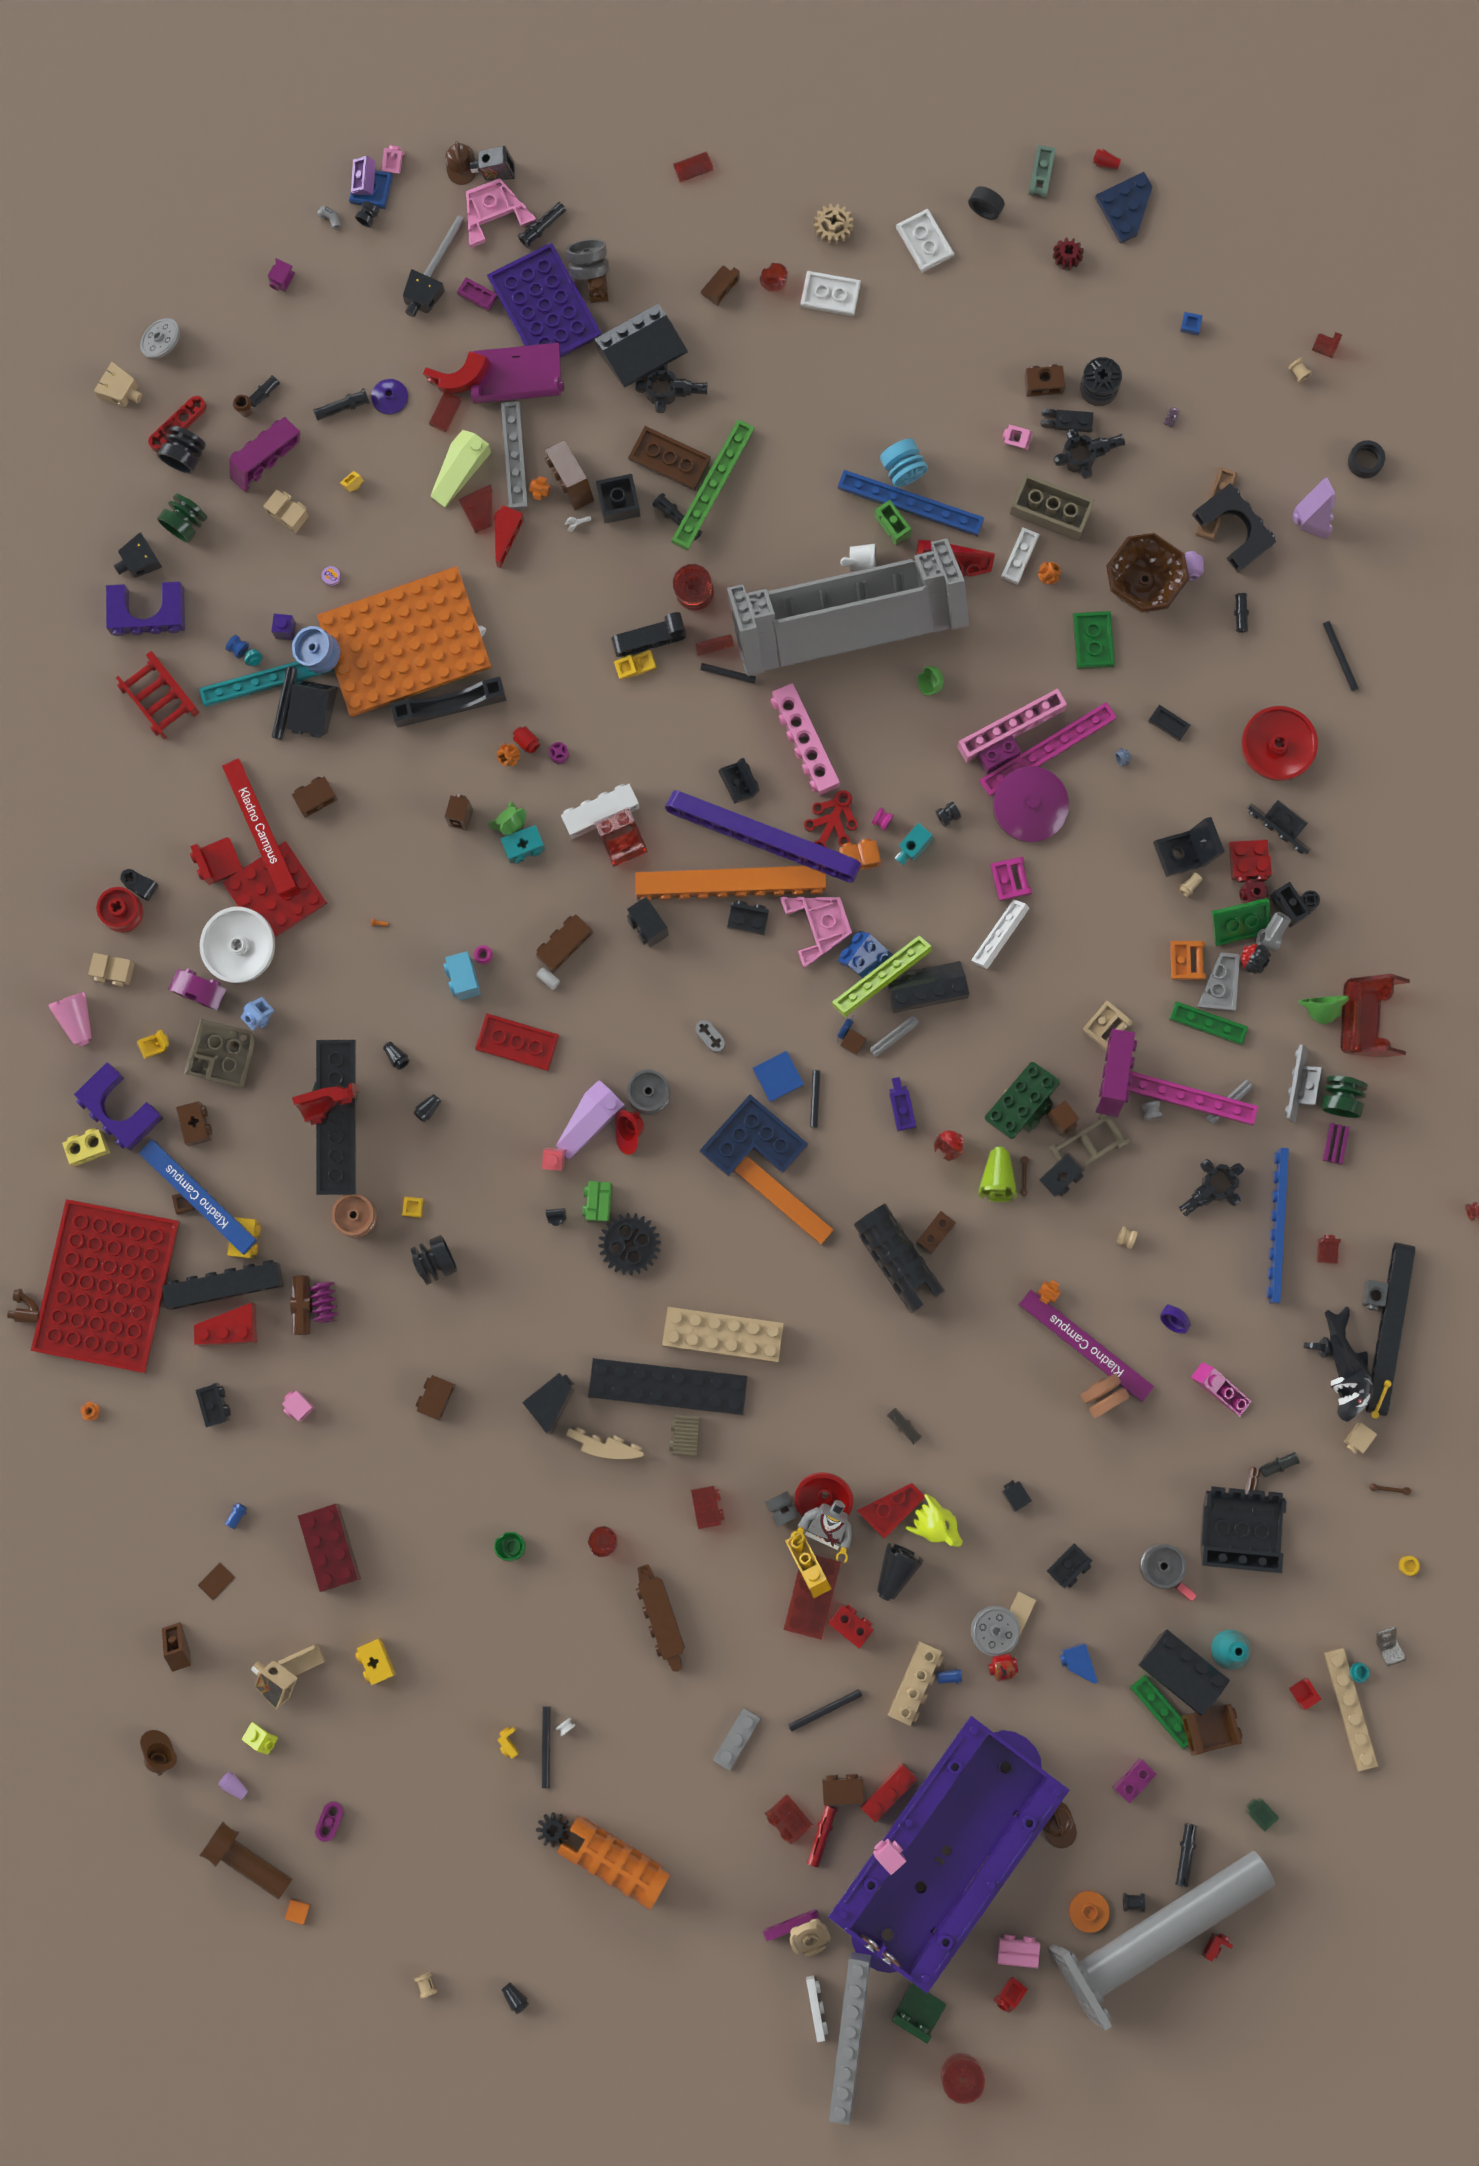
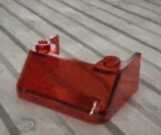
M1382 974L1350 978L1345 982L1343 996H1348L1349 1000L1342 1007L1340 1047L1344 1053L1372 1057L1406 1055V1051L1392 1048L1388 1039L1379 1038L1381 1001H1387L1392 997L1394 985L1410 983V979L1394 974Z

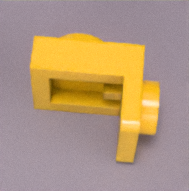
M162 1029L158 1030L156 1034L139 1039L136 1042L144 1059L165 1053L169 1047L168 1036L163 1033Z
M507 1726L499 1733L501 1737L498 1739V1742L502 1746L500 1750L506 1758L510 1756L513 1759L520 1753L508 1738L510 1734L517 1730L515 1726L511 1729Z

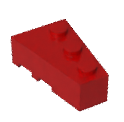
M252 1302L194 1325V1345L197 1346L257 1343L256 1304Z

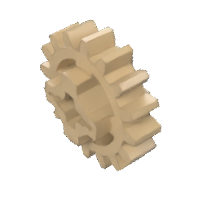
M829 204V208L822 207L823 212L817 211V217H814V230H817V236L822 235L821 241L828 239V244H830L834 240L835 244H838L839 239L844 242L845 236L850 237V231H853V218H850L851 212H846L845 206L840 209L839 204L836 207Z

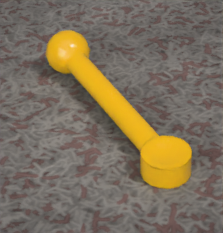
M1390 1380L1384 1382V1389L1376 1408L1370 1414L1374 1419L1379 1417L1378 1411L1388 1388L1392 1385Z

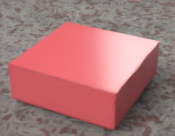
M1181 1582L1174 1587L1189 1601H1193L1196 1597V1594Z

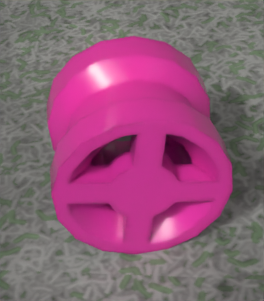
M881 807L871 824L878 825L885 831L891 823L894 814L886 813Z

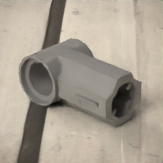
M1276 912L1266 929L1259 931L1256 943L1276 951L1281 945V936L1291 922V919L1284 913Z

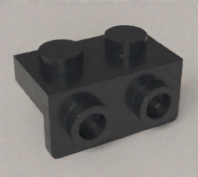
M744 758L739 759L737 763L722 767L718 771L734 804L751 799L760 791L759 784L754 779L750 766Z
M216 1382L213 1385L196 1390L206 1428L230 1421L231 1411L229 1405H225L223 1397H226L223 1385L220 1386Z
M1073 1543L1046 1571L1062 1588L1065 1589L1067 1586L1071 1588L1078 1581L1076 1577L1080 1573L1085 1574L1092 1567L1090 1563L1093 1560Z

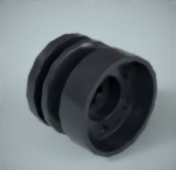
M1098 357L1091 360L1084 369L1080 383V392L1083 399L1094 406L1110 404L1116 398L1122 381V371L1119 365L1107 357Z
M171 426L168 431L169 434L165 437L168 443L161 445L157 456L168 466L180 472L192 474L198 463L195 457L202 455L201 450L205 449L206 443L199 436L184 428Z
M442 1235L429 1240L431 1248L427 1250L423 1243L419 1244L422 1253H419L416 1247L410 1248L413 1264L426 1285L432 1283L430 1274H432L435 1281L439 1280L437 1272L439 1270L445 1276L458 1271Z

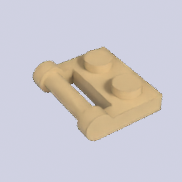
M1106 1001L1084 1026L1082 1031L1107 1051L1109 1037L1104 1040L1101 1036L1117 1018L1121 1021L1116 1028L1119 1030L1129 1028L1133 1022L1109 1001Z

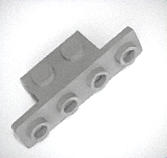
M1299 1044V1049L1295 1052L1296 1066L1292 1070L1293 1083L1288 1091L1290 1100L1289 1105L1285 1109V1116L1293 1123L1296 1122L1299 1105L1318 1106L1324 1071L1322 1067L1306 1066L1308 1048L1302 1044Z

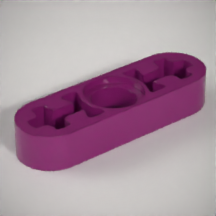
M817 1909L764 1929L763 1934L766 1941L788 1934L793 1927L808 1923L812 1919L820 1920Z

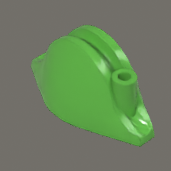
M1316 997L1301 999L1298 1002L1306 1007L1309 1016L1320 1024H1328L1334 1021L1336 1017L1341 1016V1007L1349 1000V997Z

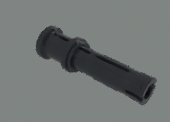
M558 202L536 223L529 224L527 230L517 235L520 242L526 248H529L531 246L530 243L536 238H540L542 232L567 211L565 206Z
M362 388L360 392L352 395L349 393L346 395V398L313 410L317 421L347 409L355 410L357 406L365 403L368 405L370 401L365 389Z
M661 493L652 504L654 508L657 507L664 513V517L671 518L680 526L685 516L677 510L678 507L675 503L672 504L665 498L664 493ZM699 530V532H698V534L696 535L694 541L697 540V539L701 536V534H702V531H701V530Z

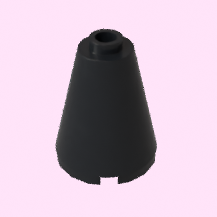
M888 1543L877 1587L879 1597L886 1601L894 1600L920 1568L924 1560L920 1556L918 1559L915 1558V1553L903 1546L894 1544L891 1547V1543Z

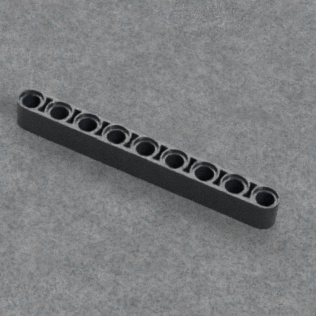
M1395 1242L1392 1248L1387 1283L1389 1284L1385 1307H1382L1371 1372L1374 1391L1369 1404L1366 1406L1367 1413L1375 1410L1386 1380H1390L1392 1385L1388 1388L1378 1413L1379 1415L1387 1416L1389 1411L1415 1256V1246Z

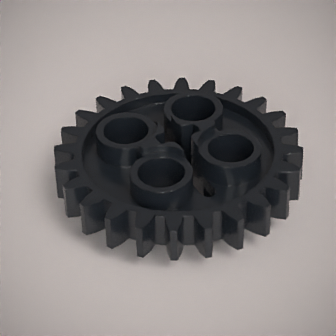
M627 1213L626 1218L619 1214L618 1221L612 1218L614 1224L606 1223L609 1229H602L601 1231L605 1234V1237H599L601 1241H604L603 1244L598 1245L599 1248H604L600 1252V1255H606L603 1260L604 1263L610 1261L608 1268L610 1269L615 1266V1273L621 1269L622 1275L629 1271L630 1275L633 1276L634 1270L640 1275L641 1268L648 1271L646 1265L653 1266L652 1258L658 1260L655 1252H661V1249L656 1247V1245L661 1244V1241L656 1240L660 1234L653 1233L657 1229L656 1226L650 1228L651 1220L645 1223V1216H642L639 1220L637 1213H635L633 1218L630 1217L629 1213ZM623 1227L631 1229V1233L628 1236L620 1234ZM638 1229L639 1231L633 1240L635 1246L628 1249L625 1259L622 1260L621 1257L627 1249L625 1242H630L634 1231ZM639 1236H647L648 1242L645 1245H640L637 1241ZM615 1244L622 1246V1251L618 1254L612 1252V1246ZM636 1252L639 1254L637 1262L629 1261L631 1253Z

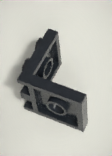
M1212 817L1203 819L1187 832L1157 839L1153 842L1166 877L1205 867L1225 852ZM1174 850L1180 852L1181 858H1177L1174 855Z

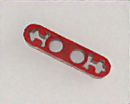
M200 396L191 397L151 434L148 439L151 449L158 452L163 443H168L161 434L163 433L166 437V429L169 426L187 429L206 410L204 399ZM194 403H200L201 407H195ZM182 414L189 415V419L185 422L180 421L179 417ZM154 441H160L161 444H155Z

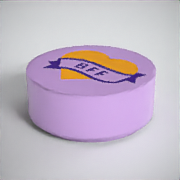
M329 566L322 571L321 577L326 585L335 586L340 582L341 574L336 567Z

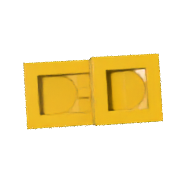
M651 650L614 661L619 679L637 676L657 669Z

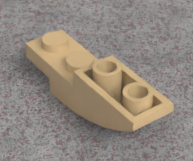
M577 1427L574 1430L569 1428L566 1436L584 1443L581 1451L601 1458L627 1460L641 1458L645 1454L641 1452V1447L633 1443L631 1446L623 1444L624 1439L615 1435L613 1438L608 1437L604 1444L602 1443V1438L592 1435L590 1438L584 1435L586 1431Z

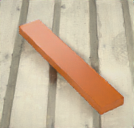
M748 1156L734 1170L820 1245L834 1231Z

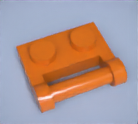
M1204 941L1170 942L1171 980L1206 979V974L1203 970ZM1190 948H1195L1196 973H1191Z

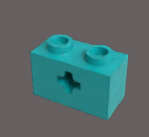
M536 825L500 838L510 863H520L525 860V857L531 855L532 857L538 856L545 850ZM522 843H525V845H526V848H525V849H523V848L521 847V844H522Z

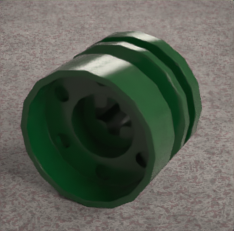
M176 493L172 497L174 501H169L168 503L173 512L163 509L157 517V521L172 535L189 543L196 534L191 525L200 528L202 526L200 521L204 522L208 517L196 503Z
M1328 1076L1326 1082L1329 1085L1325 1087V1090L1333 1095L1323 1097L1321 1110L1341 1117H1362L1364 1104L1356 1099L1366 1097L1363 1091L1367 1090L1368 1084L1353 1077Z

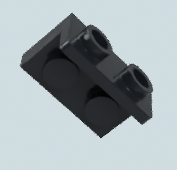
M743 901L732 902L727 928L765 935L769 910L763 905L749 906Z

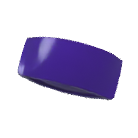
M1169 1304L1162 1310L1160 1319L1168 1329L1181 1334H1185L1189 1330L1191 1323L1184 1311Z

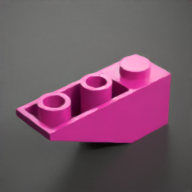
M1203 1362L1191 1376L1199 1386L1239 1417L1252 1402L1214 1367Z

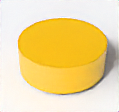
M1404 1556L1400 1559L1399 1570L1401 1573L1407 1576H1413L1418 1573L1420 1563L1415 1557Z

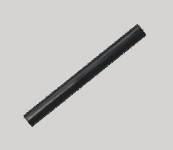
M1330 621L1323 623L1325 631L1351 691H1356L1359 687Z
M858 1689L788 1724L792 1732L862 1697V1694Z
M543 1706L542 1788L550 1787L551 1706Z

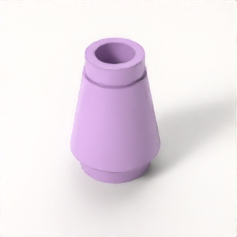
M229 1771L218 1783L221 1786V1790L240 1800L248 1792L237 1776Z

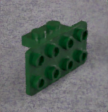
M1035 1062L1029 1063L985 1115L986 1122L1010 1139H1014L1022 1129L1030 1133L1032 1129L1039 1125L1041 1118L1051 1111L1053 1102L1050 1099V1095L1060 1085L1059 1079Z

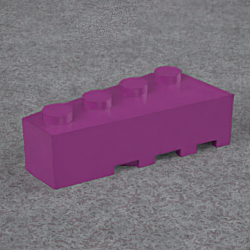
M286 417L276 420L269 429L262 431L256 439L247 442L244 448L240 451H235L230 456V479L246 492L249 489L248 485L253 480L257 482L267 467L271 469L275 465L278 456L284 457L300 442V431Z

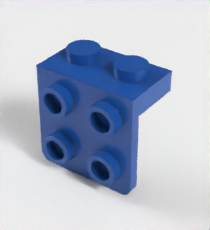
M859 931L853 936L849 946L841 952L840 958L837 961L841 965L854 970L863 979L893 956V954L871 934Z

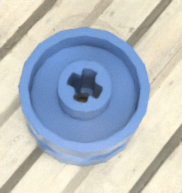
M317 626L303 628L296 634L292 643L293 657L298 663L314 673L330 671L340 659L341 649L339 642L335 637Z

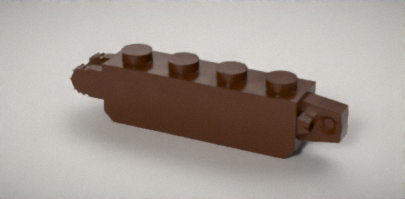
M649 1564L637 1568L640 1583H638L639 1588H636L639 1600L643 1599L645 1607H642L646 1619H650L652 1625L649 1626L652 1638L656 1637L658 1645H655L658 1657L662 1656L663 1660L667 1659L673 1672H678L682 1669L679 1654L683 1653L685 1646L663 1580L654 1576Z

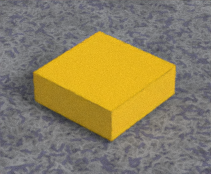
M404 1197L402 1216L422 1218L424 1199Z

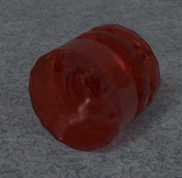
M687 564L675 573L673 589L678 602L684 608L691 611L701 610L711 603L714 596V586L709 572L704 567L697 564ZM694 587H697V590H695V592L692 593L691 590H693Z
M965 2053L953 2054L945 2060L941 2067L940 2077L942 2085L950 2099L956 2103L967 2104L974 2102L981 2096L985 2086V2078L981 2065L976 2058ZM960 2077H962V2078H965V2077H966L967 2083L965 2084L964 2082H962V2083L960 2084L959 2078H960Z

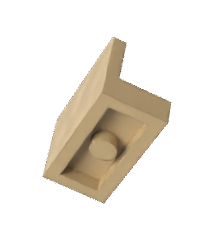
M315 1644L278 1661L279 1665L282 1664L286 1670L296 1676L324 1663L325 1659L319 1645Z

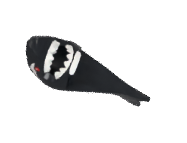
M1346 1306L1339 1314L1326 1310L1325 1315L1330 1331L1333 1356L1339 1378L1331 1381V1388L1340 1395L1338 1399V1416L1342 1420L1349 1422L1369 1404L1373 1396L1374 1386L1371 1374L1367 1369V1351L1356 1353L1346 1339L1345 1329L1350 1316V1309Z

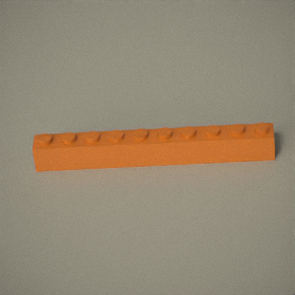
M807 866L635 872L636 897L640 900L647 897L649 901L652 898L667 901L672 897H678L679 900H687L690 897L707 899L709 896L727 898V895H735L737 898H743L750 894H754L755 897H764L765 894L783 896L784 893H792V895L798 896L803 895V892H811L812 895H820L822 892H826V874Z

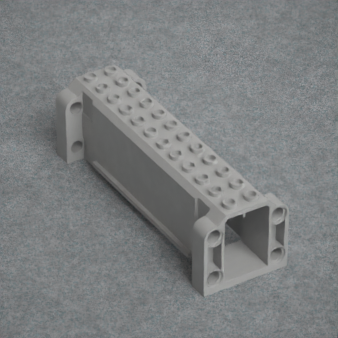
M948 539L932 541V551L914 555V561L908 559L768 592L767 589L746 593L744 584L728 587L727 592L735 636L746 675L752 676L764 673L766 670H774L779 667L884 645L894 641H902L907 638L919 637L947 629L955 630L968 627L969 617L965 580Z

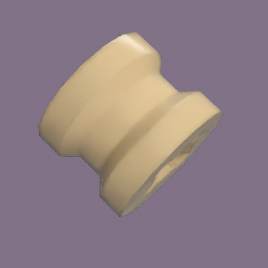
M1123 1226L1116 1244H1123L1128 1249H1132L1138 1231H1130L1127 1227Z

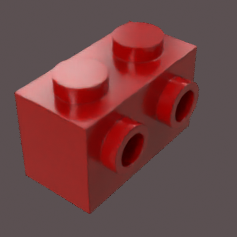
M842 1604L828 1624L860 1649L874 1631L871 1628L873 1624L865 1617L860 1619L856 1616L857 1611L849 1604L846 1607Z

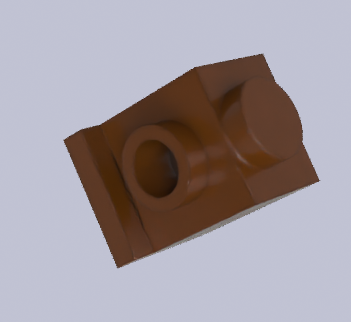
M606 274L588 279L590 303L608 301Z

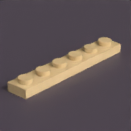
M1344 1648L1324 1652V1658L1357 1771L1378 1767L1355 1685L1350 1676V1668Z

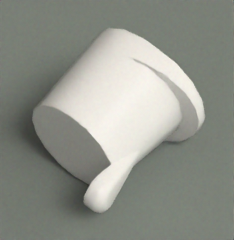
M876 544L851 546L850 558L843 557L840 561L843 567L850 566V571H860L876 567Z

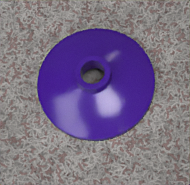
M385 379L373 388L371 399L374 407L379 412L391 415L400 412L406 406L408 392L400 381ZM392 392L391 396H386V393Z

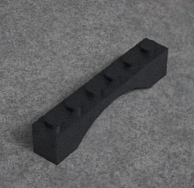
M496 677L481 681L469 688L451 694L425 699H408L390 705L395 724L399 728L507 700L501 678Z

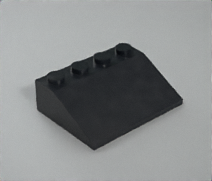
M659 304L595 338L599 354L624 388L688 353L671 321Z

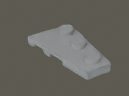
M1222 952L1219 954L1197 1008L1236 1011L1240 954Z

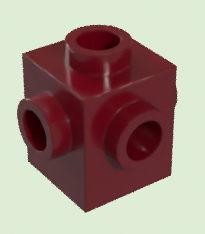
M1258 879L1246 881V884L1241 886L1239 890L1240 900L1243 903L1265 899L1269 895L1264 881L1258 882Z

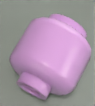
M1195 551L1186 552L1185 557L1189 581L1197 580L1204 573L1203 557Z

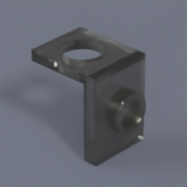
M1396 1627L1377 1632L1376 1644L1387 1666L1406 1660L1396 1639Z

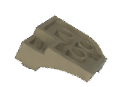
M200 1019L184 1073L243 1088L254 1047L253 1033L245 1028ZM242 1035L247 1036V1039L245 1041L240 1040V1037Z

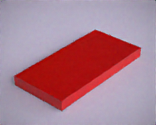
M486 1013L475 1050L548 1072L559 1034Z

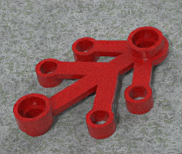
M840 790L834 795V799L813 804L812 812L815 815H820L823 813V810L835 807L833 812L828 815L805 821L804 828L808 832L813 831L817 826L827 823L819 841L814 843L826 847L825 844L834 826L839 837L838 844L842 847L843 844L840 842L842 838L847 839V843L850 842L839 817L843 809L847 819V829L850 831L856 830L858 822L854 819L850 809L852 795L848 791ZM844 797L847 801L845 803H841L839 799ZM820 806L821 811L817 812L814 808ZM810 822L813 824V827L808 828L806 824ZM849 822H854L856 825L850 827L848 824Z

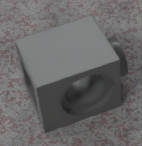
M1372 1280L1365 1281L1362 1305H1367V1309L1377 1311L1379 1308L1385 1307L1389 1283ZM1372 1291H1376L1379 1294L1378 1301H1374L1371 1298Z

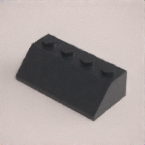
M960 961L904 972L887 985L893 1013L967 999L969 997L967 980Z
M1167 1629L1158 1635L1138 1664L1200 1716L1218 1699L1230 1682V1679Z

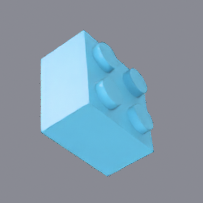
M468 951L445 957L446 963L443 965L446 975H448V978H451V981L448 983L453 996H457L458 1000L461 1001L481 995L472 959Z

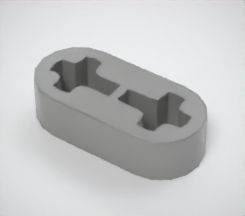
M699 1021L695 1027L698 1037L710 1051L714 1053L721 1052L725 1047L723 1037L709 1021ZM701 1025L704 1027L709 1026L707 1028L710 1033L709 1036L705 1032L700 1033ZM713 1037L715 1041L720 1040V1047L715 1046L713 1048V1042L710 1038Z

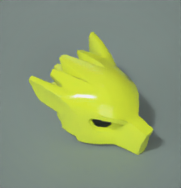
M925 1494L924 1496L929 1505L924 1504L922 1505L923 1509L916 1510L915 1513L919 1519H914L916 1527L907 1526L905 1529L924 1537L930 1542H946L950 1546L960 1547L963 1541L957 1530L956 1517L949 1510L941 1507L936 1499ZM945 1521H947V1522L949 1523V1529H948V1530H947Z

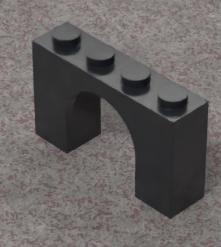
M1229 483L1196 509L1192 516L1203 529L1218 517L1226 514L1235 515L1245 523L1247 528L1245 543L1226 558L1238 573L1277 541L1273 532L1267 530L1263 525L1261 517L1255 515L1252 511L1250 503L1246 500L1244 501L1240 496L1238 488Z

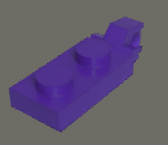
M900 1077L892 1078L893 1089H889V1096L897 1132L916 1128L909 1090H907L906 1086L902 1087Z

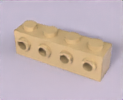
M918 1642L888 1713L889 1717L911 1726L912 1722L916 1723L920 1714L917 1711L920 1703L924 1704L928 1695L925 1692L928 1685L932 1686L935 1679L934 1669L935 1667H940L944 1656H941L942 1651L923 1642Z

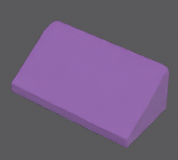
M369 156L353 159L352 195H373L376 162Z

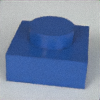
M1184 312L1180 332L1199 335L1203 315Z

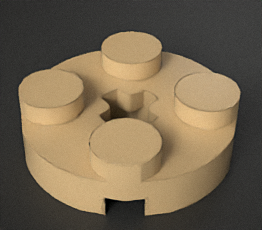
M812 1919L808 1923L793 1927L790 1931V1944L793 1952L798 1955V1952L804 1953L805 1956L815 1955L826 1948L825 1943L827 1941L830 1942L831 1939L827 1926L821 1923L819 1919Z

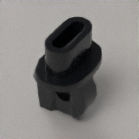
M1323 1337L1319 1343H1304L1305 1349L1318 1350L1322 1358L1333 1356L1331 1340L1327 1337Z

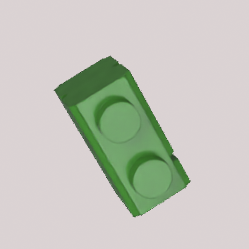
M891 500L875 510V519L889 538H891L895 546L911 536V527Z
M588 1181V1186H584V1197H587V1205H583L582 1216L586 1217L588 1222L610 1223L612 1183Z

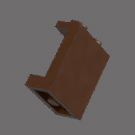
M1231 1704L1210 1708L1202 1716L1197 1712L1181 1716L1191 1756L1242 1744V1732L1237 1727L1235 1720L1237 1719V1713Z

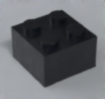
M632 474L596 481L604 524L641 516Z
M647 897L627 908L628 922L633 930L637 928L638 937L644 945L648 944L651 948L669 936L666 924Z

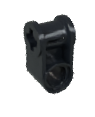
M126 869L120 875V880L127 889L147 901L151 899L159 886L155 881L132 869ZM128 877H129V878H132V877H133L134 880H133V881H130V880L127 881V878H128Z

